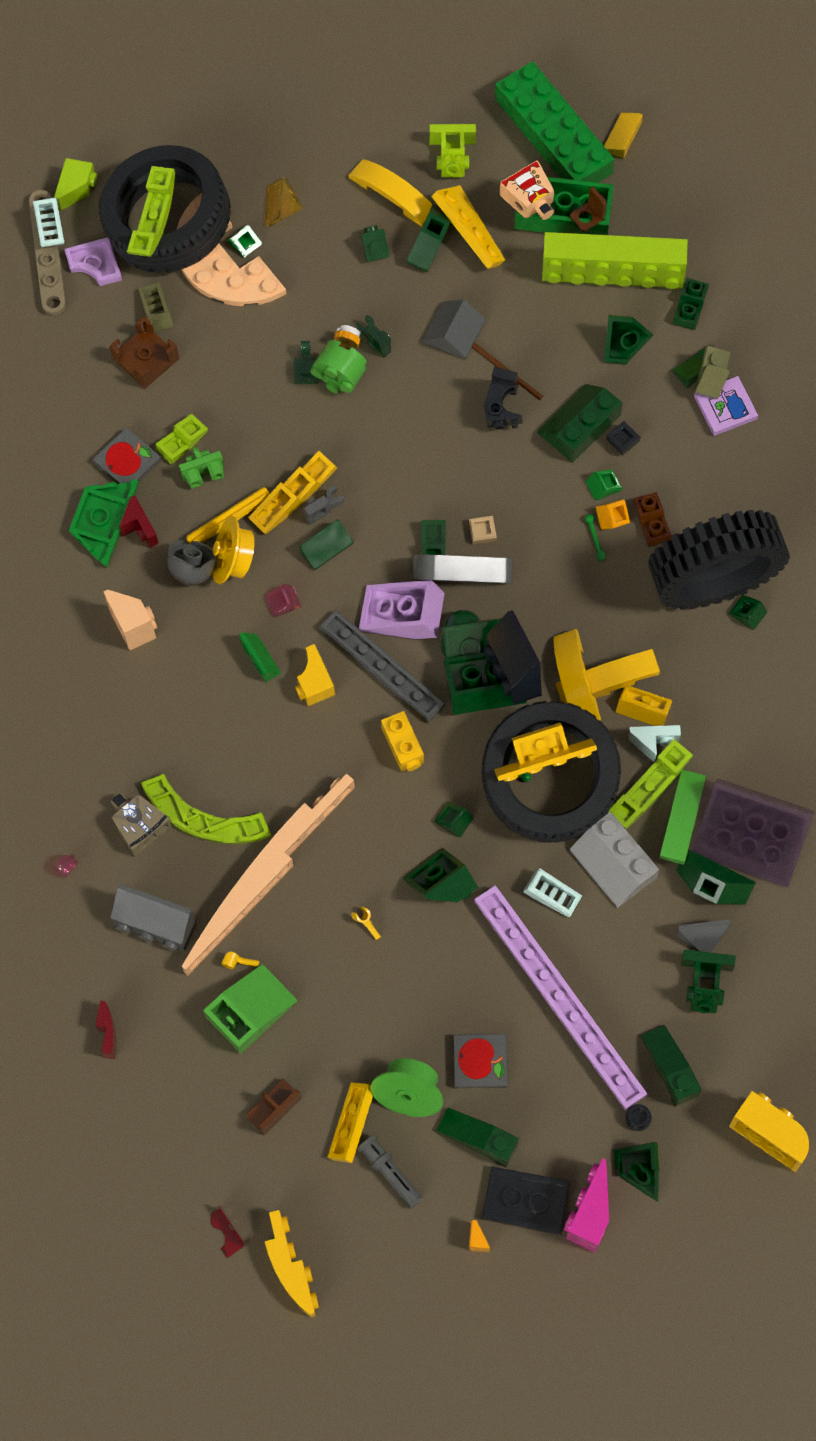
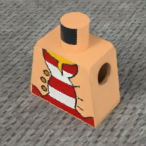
M537 160L500 182V196L524 218L538 213L543 220H546L554 213L550 206L553 202L554 190Z

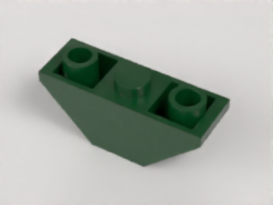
M432 204L406 263L426 273L451 222L440 207Z
M689 849L685 864H679L676 870L693 893L715 904L746 905L756 884L755 881Z

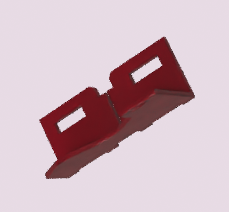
M218 1206L219 1210L211 1214V1224L214 1228L224 1233L226 1245L221 1250L223 1251L224 1249L226 1252L225 1256L229 1258L246 1245L220 1206Z

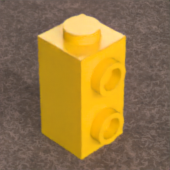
M402 711L381 720L382 731L401 772L418 769L424 763V753L405 712Z

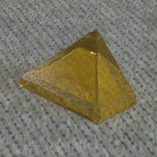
M285 177L268 185L265 226L270 227L302 209L296 194Z

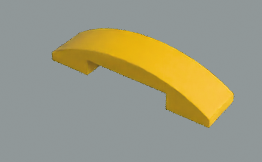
M364 159L348 175L351 180L366 190L370 187L402 208L403 215L421 227L423 226L432 203L404 179L390 170Z
M574 629L554 636L556 663L567 703L580 706L583 710L586 709L595 715L597 720L601 721L596 698L592 696L581 654L583 653V648L578 630Z

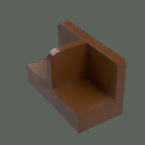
M282 1079L267 1094L264 1092L262 1099L245 1116L265 1136L302 1099L301 1094Z

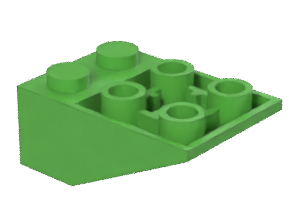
M262 964L222 992L203 1012L212 1025L242 1054L298 1000Z

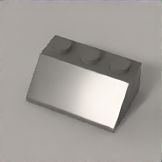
M611 812L588 829L569 850L617 908L658 877L659 868Z

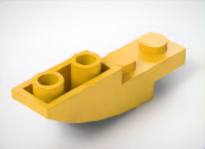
M280 1210L269 1212L275 1239L265 1241V1245L273 1268L292 1300L309 1317H315L314 1309L319 1308L316 1292L310 1293L308 1285L309 1282H313L310 1266L304 1267L302 1260L292 1262V1259L296 1258L293 1242L288 1243L286 1233L290 1232L287 1216L282 1217Z

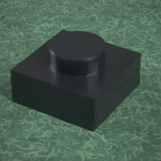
M623 421L606 435V440L623 456L640 441V436Z

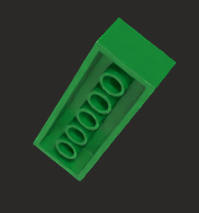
M533 61L495 84V100L559 178L599 183L613 174L614 158Z

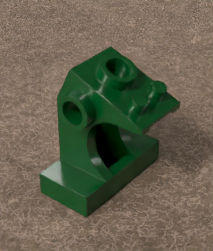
M684 949L681 966L694 967L692 986H687L686 1001L691 1002L690 1011L716 1014L718 1005L723 1006L724 990L719 989L721 971L733 972L736 955ZM699 978L712 979L713 989L698 987Z

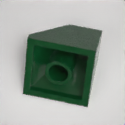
M444 848L403 877L407 884L429 900L458 903L468 898L478 888L465 864Z

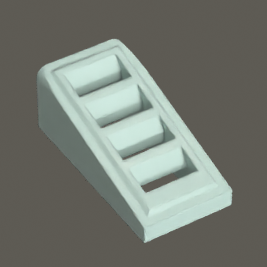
M56 198L33 201L41 248L65 244ZM54 210V213L40 215V211ZM55 218L56 220L45 223L41 222L42 219ZM57 226L55 230L43 231V228ZM58 234L59 237L51 240H45L44 236Z
M541 868L533 873L523 890L531 898L568 918L582 897L581 894ZM539 880H541L543 884L538 890L535 887L537 886ZM550 885V886H552L553 888L551 889L549 895L547 896V895H545L544 893H545L546 889L548 888V886ZM559 890L562 893L556 902L553 898ZM568 895L571 897V899L569 900L567 906L564 907L562 906V903Z

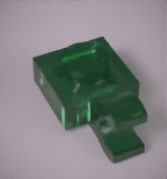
M366 315L365 321L369 325L363 327L357 323L356 329L385 358L391 353V338L385 331H380L375 327L373 318Z
M301 341V358L294 359L295 384H318V378L313 376L310 371L317 359L311 358L310 341Z

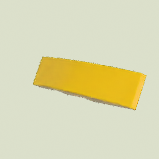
M318 451L303 468L299 466L284 484L280 482L248 518L264 534L269 533L302 505L337 470V467Z
M653 649L591 668L586 670L592 696L599 698L610 695L613 690L635 685V681L657 676L660 674V670ZM559 681L555 685L560 701L568 704L561 681Z

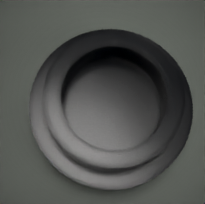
M641 1104L631 1106L625 1115L626 1124L634 1131L647 1129L652 1120L650 1110Z

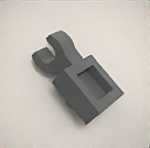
M336 485L331 486L327 490L326 497L314 498L307 503L304 508L305 519L310 525L331 513L330 509L344 503L343 495L338 498L332 497L333 494L338 492Z

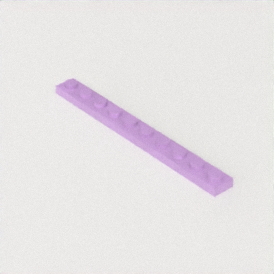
M496 885L474 899L478 908L624 1110H627L646 1097V1091Z

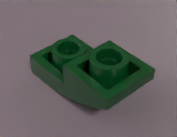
M686 278L673 324L696 330L709 287L708 283Z

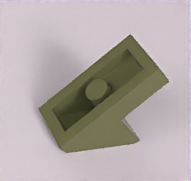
M712 346L705 348L694 393L713 399L719 398L730 372L727 369L731 352Z

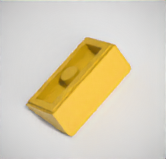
M620 114L604 145L610 154L624 159L642 124L643 114Z
M628 686L624 687L616 713L653 726H664L673 700Z

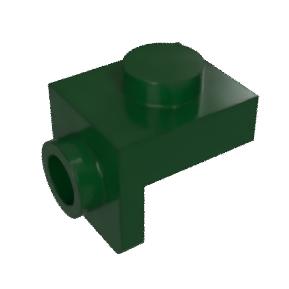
M377 225L364 228V233L359 235L362 239L366 262L390 257L384 229H378Z

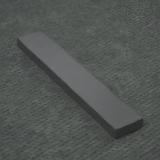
M337 610L319 626V630L427 723L445 707V703Z

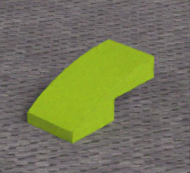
M190 414L174 425L172 433L156 443L155 450L172 465L208 432V428L193 414Z

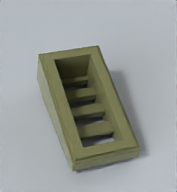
M160 282L138 288L146 317L152 322L154 332L173 327L174 324ZM159 293V295L145 299L147 296Z

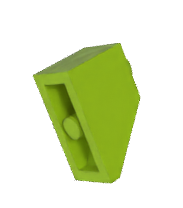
M69 158L65 159L54 196L57 200L58 210L62 211L90 195L92 186L95 187L98 180V174L95 173L93 163Z

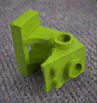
M430 124V145H441V156H437V170H441V177H465V170H469V155H465L464 145H476V124Z

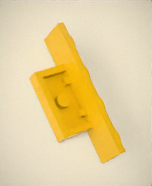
M557 723L511 738L518 762L494 769L498 781H512L518 778V775L526 772L533 774L541 771L542 767L551 764L559 766L566 763L567 759L576 756L577 758L587 757L592 754V751L597 750V747L592 738L568 746L561 723Z

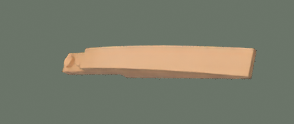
M348 774L342 779L340 777L331 784V790L325 796L321 795L312 805L313 809L304 803L244 872L213 915L183 963L182 968L187 976L293 867L290 855L355 788L354 779Z

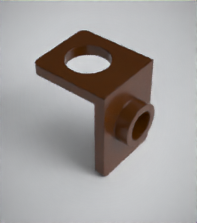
M592 186L589 188L588 203L570 214V218L582 232L589 230L605 219L607 203L604 197ZM581 213H590L592 220L588 223L581 222L579 220Z

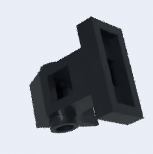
M494 366L491 384L484 404L488 428L492 427L494 430L505 429L507 425H512L513 429L518 428V424H523V415L512 413L503 407V401L507 395L517 394L519 387L518 373Z

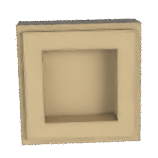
M493 516L469 519L472 544L497 541Z

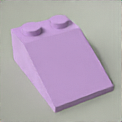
M432 580L367 585L359 630L411 639L437 638L445 593Z

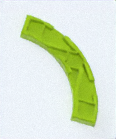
M165 774L141 782L143 790L152 805L168 816L173 826L195 838L219 844H246L271 837L262 812L245 817H214V815L202 812L184 802L173 790Z

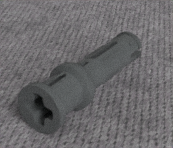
M375 1134L357 1148V1151L359 1153L363 1152L372 1163V1169L379 1170L410 1209L423 1199L392 1162V1154L386 1152L377 1142Z

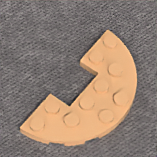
M202 193L185 209L177 229L185 225L197 212L201 203ZM230 221L225 232L232 229V223ZM220 244L201 261L181 269L190 284L200 293L210 299L215 298L224 301L227 305L244 306V304L253 303L261 305L287 294L285 287L259 256L239 268Z

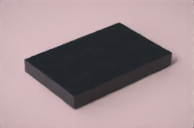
M491 1166L482 1220L560 1235L570 1181Z

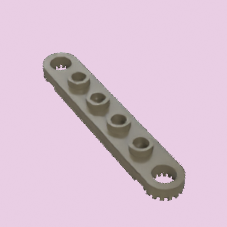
M37 190L30 195L29 206L41 303L47 315L57 317L66 309L59 245L41 248L33 201L38 200V198L50 199L52 197L45 190ZM53 209L40 211V215L54 213ZM55 218L42 219L41 222L55 221ZM56 226L43 228V231L55 230L57 228ZM55 234L44 236L45 240L57 239L58 236ZM54 299L60 301L58 307H48L49 301L51 302Z

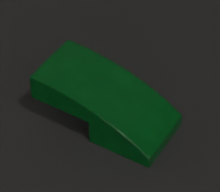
M421 520V555H446V520Z

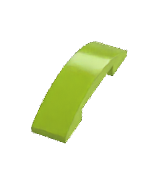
M151 167L146 184L148 195L138 229L132 232L127 249L128 254L151 257L162 237L170 211L175 180L174 169Z
M673 739L657 757L655 763L625 795L623 794L609 812L627 830L668 788L691 760L693 754Z

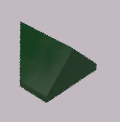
M609 315L604 362L628 364L633 356L652 338L653 334L633 317Z
M651 1142L614 1150L615 1176L620 1177L658 1202V1143Z

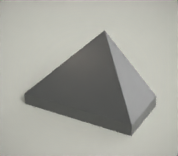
M730 919L680 925L676 931L677 938L696 951L712 952L728 931Z

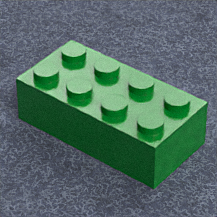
M547 177L554 190L553 202L550 204L554 210L552 216L543 220L538 213H535L528 218H524L517 210L515 211L514 229L544 233L608 235L614 185ZM593 186L607 203L605 219L589 230L582 232L570 218V214L588 203L589 188ZM587 212L581 213L579 220L583 223H588L592 220V215Z

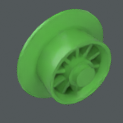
M400 1058L391 1061L388 1064L387 1072L376 1076L371 1084V1092L374 1098L387 1109L413 1117H425L437 1113L443 1105L442 1093L436 1087L438 1083L436 1071L429 1065L415 1059Z

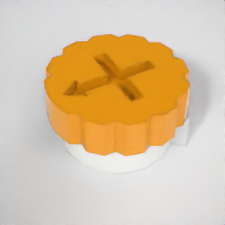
M342 325L340 328H337L334 340L340 341V346L357 349L360 344V331L352 326Z

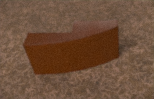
M657 492L633 498L648 547L661 544L665 540H672L671 532L664 517V509Z

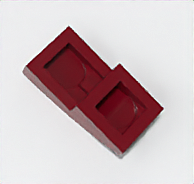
M100 1000L96 1027L98 1031L105 1032L102 1054L104 1058L115 1059L116 1030L113 1017L106 1001Z

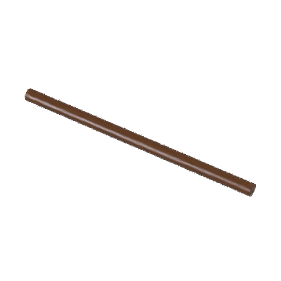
M475 342L473 343L472 348L498 368L509 370ZM518 377L519 385L538 400L544 397Z

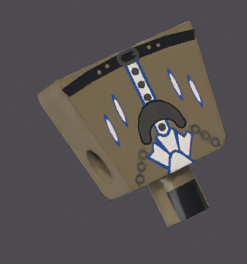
M120 793L111 801V804L118 811L112 816V820L135 857L172 827L168 816L140 795L129 801Z

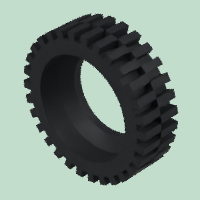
M747 510L744 514L742 511H736L731 516L729 513L722 514L721 518L718 519L712 517L709 518V522H698L695 524L696 527H687L682 530V534L676 533L672 535V540L662 542V547H657L654 550L655 553L650 555L648 566L661 603L665 604L666 607L671 606L672 609L679 607L680 610H685L689 606L690 609H697L699 605L708 607L710 603L715 602V604H719L724 599L728 598L729 601L735 599L734 596L738 594L741 596L747 594L749 589L755 590L759 588L760 583L766 584L770 581L769 577H776L779 574L778 571H782L785 568L784 565L788 564L790 555L775 516L771 515L770 512L764 513L762 510H758L755 513L753 510Z

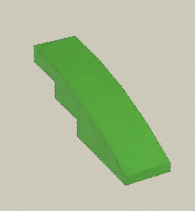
M686 770L681 771L660 859L685 864L706 775Z

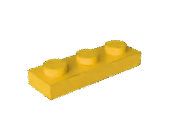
M350 1083L328 1158L340 1162H353L373 1095L370 1084Z

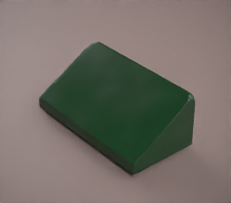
M705 348L672 370L686 388H689L698 380Z
M337 519L301 544L299 548L301 555L315 571L354 542L342 523Z

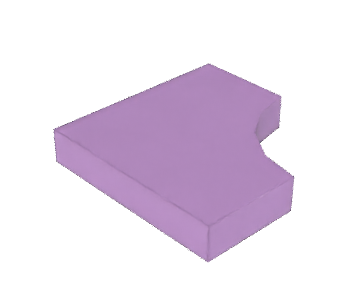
M108 237L64 249L71 273L82 272L89 274L96 279L99 286L122 280L113 247Z

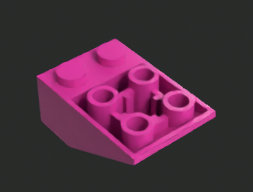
M602 1158L600 1164L594 1163L587 1179L590 1186L588 1189L582 1188L575 1205L579 1209L577 1213L571 1212L564 1228L568 1232L567 1240L594 1253L609 1223L606 1159Z

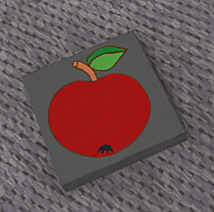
M126 427L93 459V462L117 484L131 482L133 479L140 481L161 461V456Z
M506 1034L454 1035L455 1088H507Z

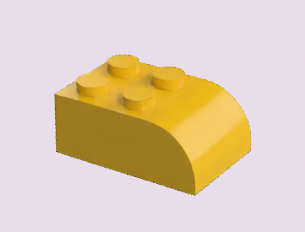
M751 1091L729 1127L796 1172L805 1160L809 1150V1139L805 1129L793 1119V1114L782 1107L780 1109L776 1108L770 1103L771 1099L761 1092L756 1094Z

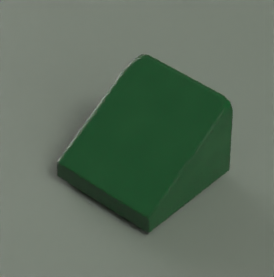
M742 595L729 614L748 628L754 630L766 615L767 610L762 601Z
M447 801L434 822L453 835L461 837L472 822L473 817L466 808Z

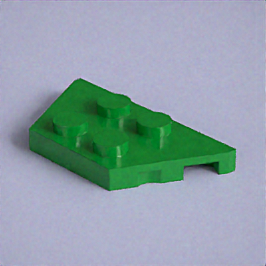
M133 479L131 482L120 484L112 482L106 483L103 486H85L69 532L105 568H108L121 535L120 523L130 497L136 495L140 484L139 480Z

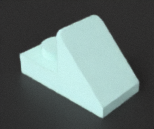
M680 725L630 727L628 740L655 762L657 756L656 744L668 746L673 739L679 743L681 736Z

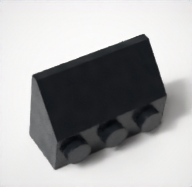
M508 611L486 635V646L483 647L487 661L492 662L495 677L497 679L500 678L502 681L501 687L504 695L509 696L514 705L542 696L541 666L514 611Z

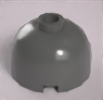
M184 540L173 542L169 546L167 554V568L172 577L186 586L205 582L213 573L216 565L217 556L214 557L213 549L204 543L193 540L191 544H183Z

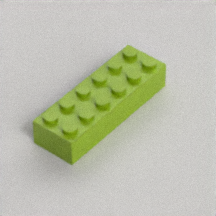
M545 232L542 281L550 283L571 282L573 284L595 283L600 286L616 284L622 287L636 285L645 288H652L654 286L666 287L668 289L683 288L687 267L688 239Z

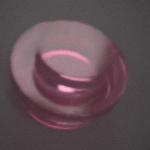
M64 854L57 862L55 867L58 868L56 872L58 876L61 874L66 877L77 865L78 861L74 859L75 856L73 854L69 857Z

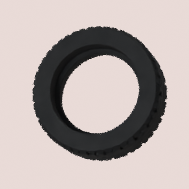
M163 145L151 147L130 156L114 170L105 183L100 196L99 218L102 228L114 250L124 261L143 271L165 273L192 266L214 250L227 230L231 215V204L219 172L207 157L187 147ZM152 166L172 168L175 170L174 182L188 183L200 189L202 199L197 212L181 228L162 235L151 257L127 253L133 232L128 225L129 216L137 201L148 192L146 184Z
M563 701L534 702L533 705H525L517 709L516 712L510 713L492 732L482 758L483 788L486 799L494 814L506 827L516 834H521L522 837L530 840H538V842H563L582 836L608 814L616 799L621 778L619 751L607 727L586 709L583 710L580 706L571 703L565 704ZM561 723L564 732L575 736L581 742L592 738L596 744L597 750L592 751L591 754L594 763V781L587 797L575 808L560 814H543L533 811L522 804L514 795L509 781H498L494 769L508 765L511 754L514 751L511 738Z

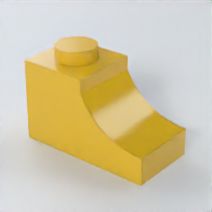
M315 644L306 647L307 666L302 675L297 676L298 686H295L299 699H305L307 706L335 695L334 685Z

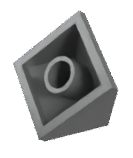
M464 299L444 301L422 341L466 360L473 343L485 323V319Z

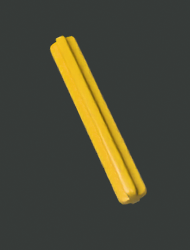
M265 487L260 488L186 536L188 544H191L192 540L203 543L219 533L222 524L230 516L236 517L237 520L256 509L268 497L269 491Z

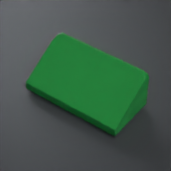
M242 632L239 636L241 645L264 682H268L280 675L281 671L259 636L253 633Z

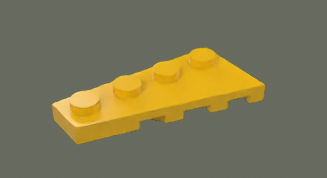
M461 185L437 190L431 196L488 269L498 267L505 261L500 249L495 244Z

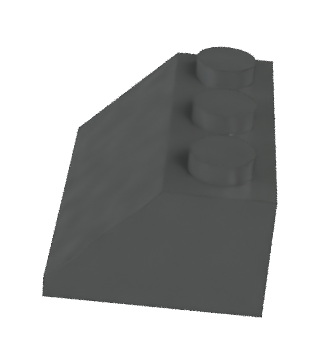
M119 883L111 914V920L113 925H115V929L129 934L130 931L137 933L139 938L147 942L159 941L163 943V947L171 951H177V949L185 951L196 925L192 910Z

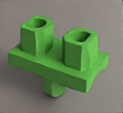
M197 446L192 447L194 455L185 457L187 462L179 465L182 479L187 481L191 489L203 484L201 478L203 474L209 473L211 479L215 481L224 478V463L220 451L210 454L209 450L199 452Z

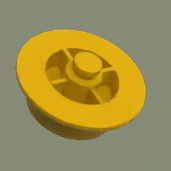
M233 516L228 517L224 521L213 546L214 557L217 556V560L212 574L217 584H223L229 576L243 578L248 572L253 558V532L239 528L238 520Z

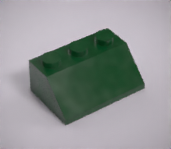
M585 384L537 431V434L573 463L621 416L623 402L604 387Z
M484 652L443 659L453 715L513 706L510 697L504 695L501 687L502 681L500 678L497 679L495 677L492 662L487 661ZM527 701L520 702V703H517V704H514V705L525 704V703H527Z

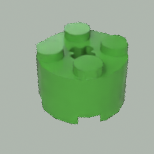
M327 341L310 370L311 374L326 383V388L334 393H338L339 390L352 393L367 369L365 366L367 361L354 348L351 347L348 351L339 346L340 341Z

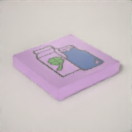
M738 376L726 380L718 399L694 393V398L713 436L758 419V414Z

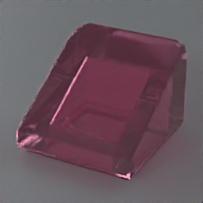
M282 584L265 596L274 617H279L302 606L294 587L291 585Z

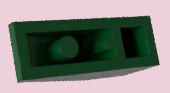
M663 1025L641 1035L675 1106L698 1097L702 1089L689 1063L666 1026Z
M449 1107L436 1132L505 1167L508 1166L519 1144L518 1137Z

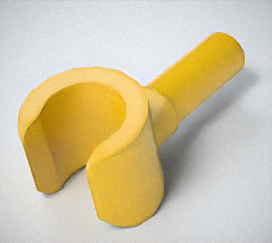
M360 907L363 911L362 918H359L355 912H352V918L357 922L363 923L375 940L381 937L370 921L371 913L367 908Z
M234 952L226 953L222 961V966L234 970L237 963L259 967V961L240 957Z

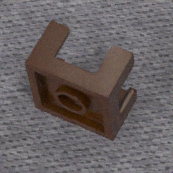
M143 316L136 323L138 332L122 346L120 340L117 339L109 347L113 360L146 389L179 360L177 346L170 339L165 343L154 332L152 322Z

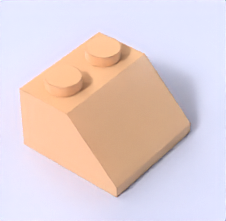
M111 590L103 591L109 611L129 651L156 639L154 630L157 629V625L149 606L144 607L141 599Z

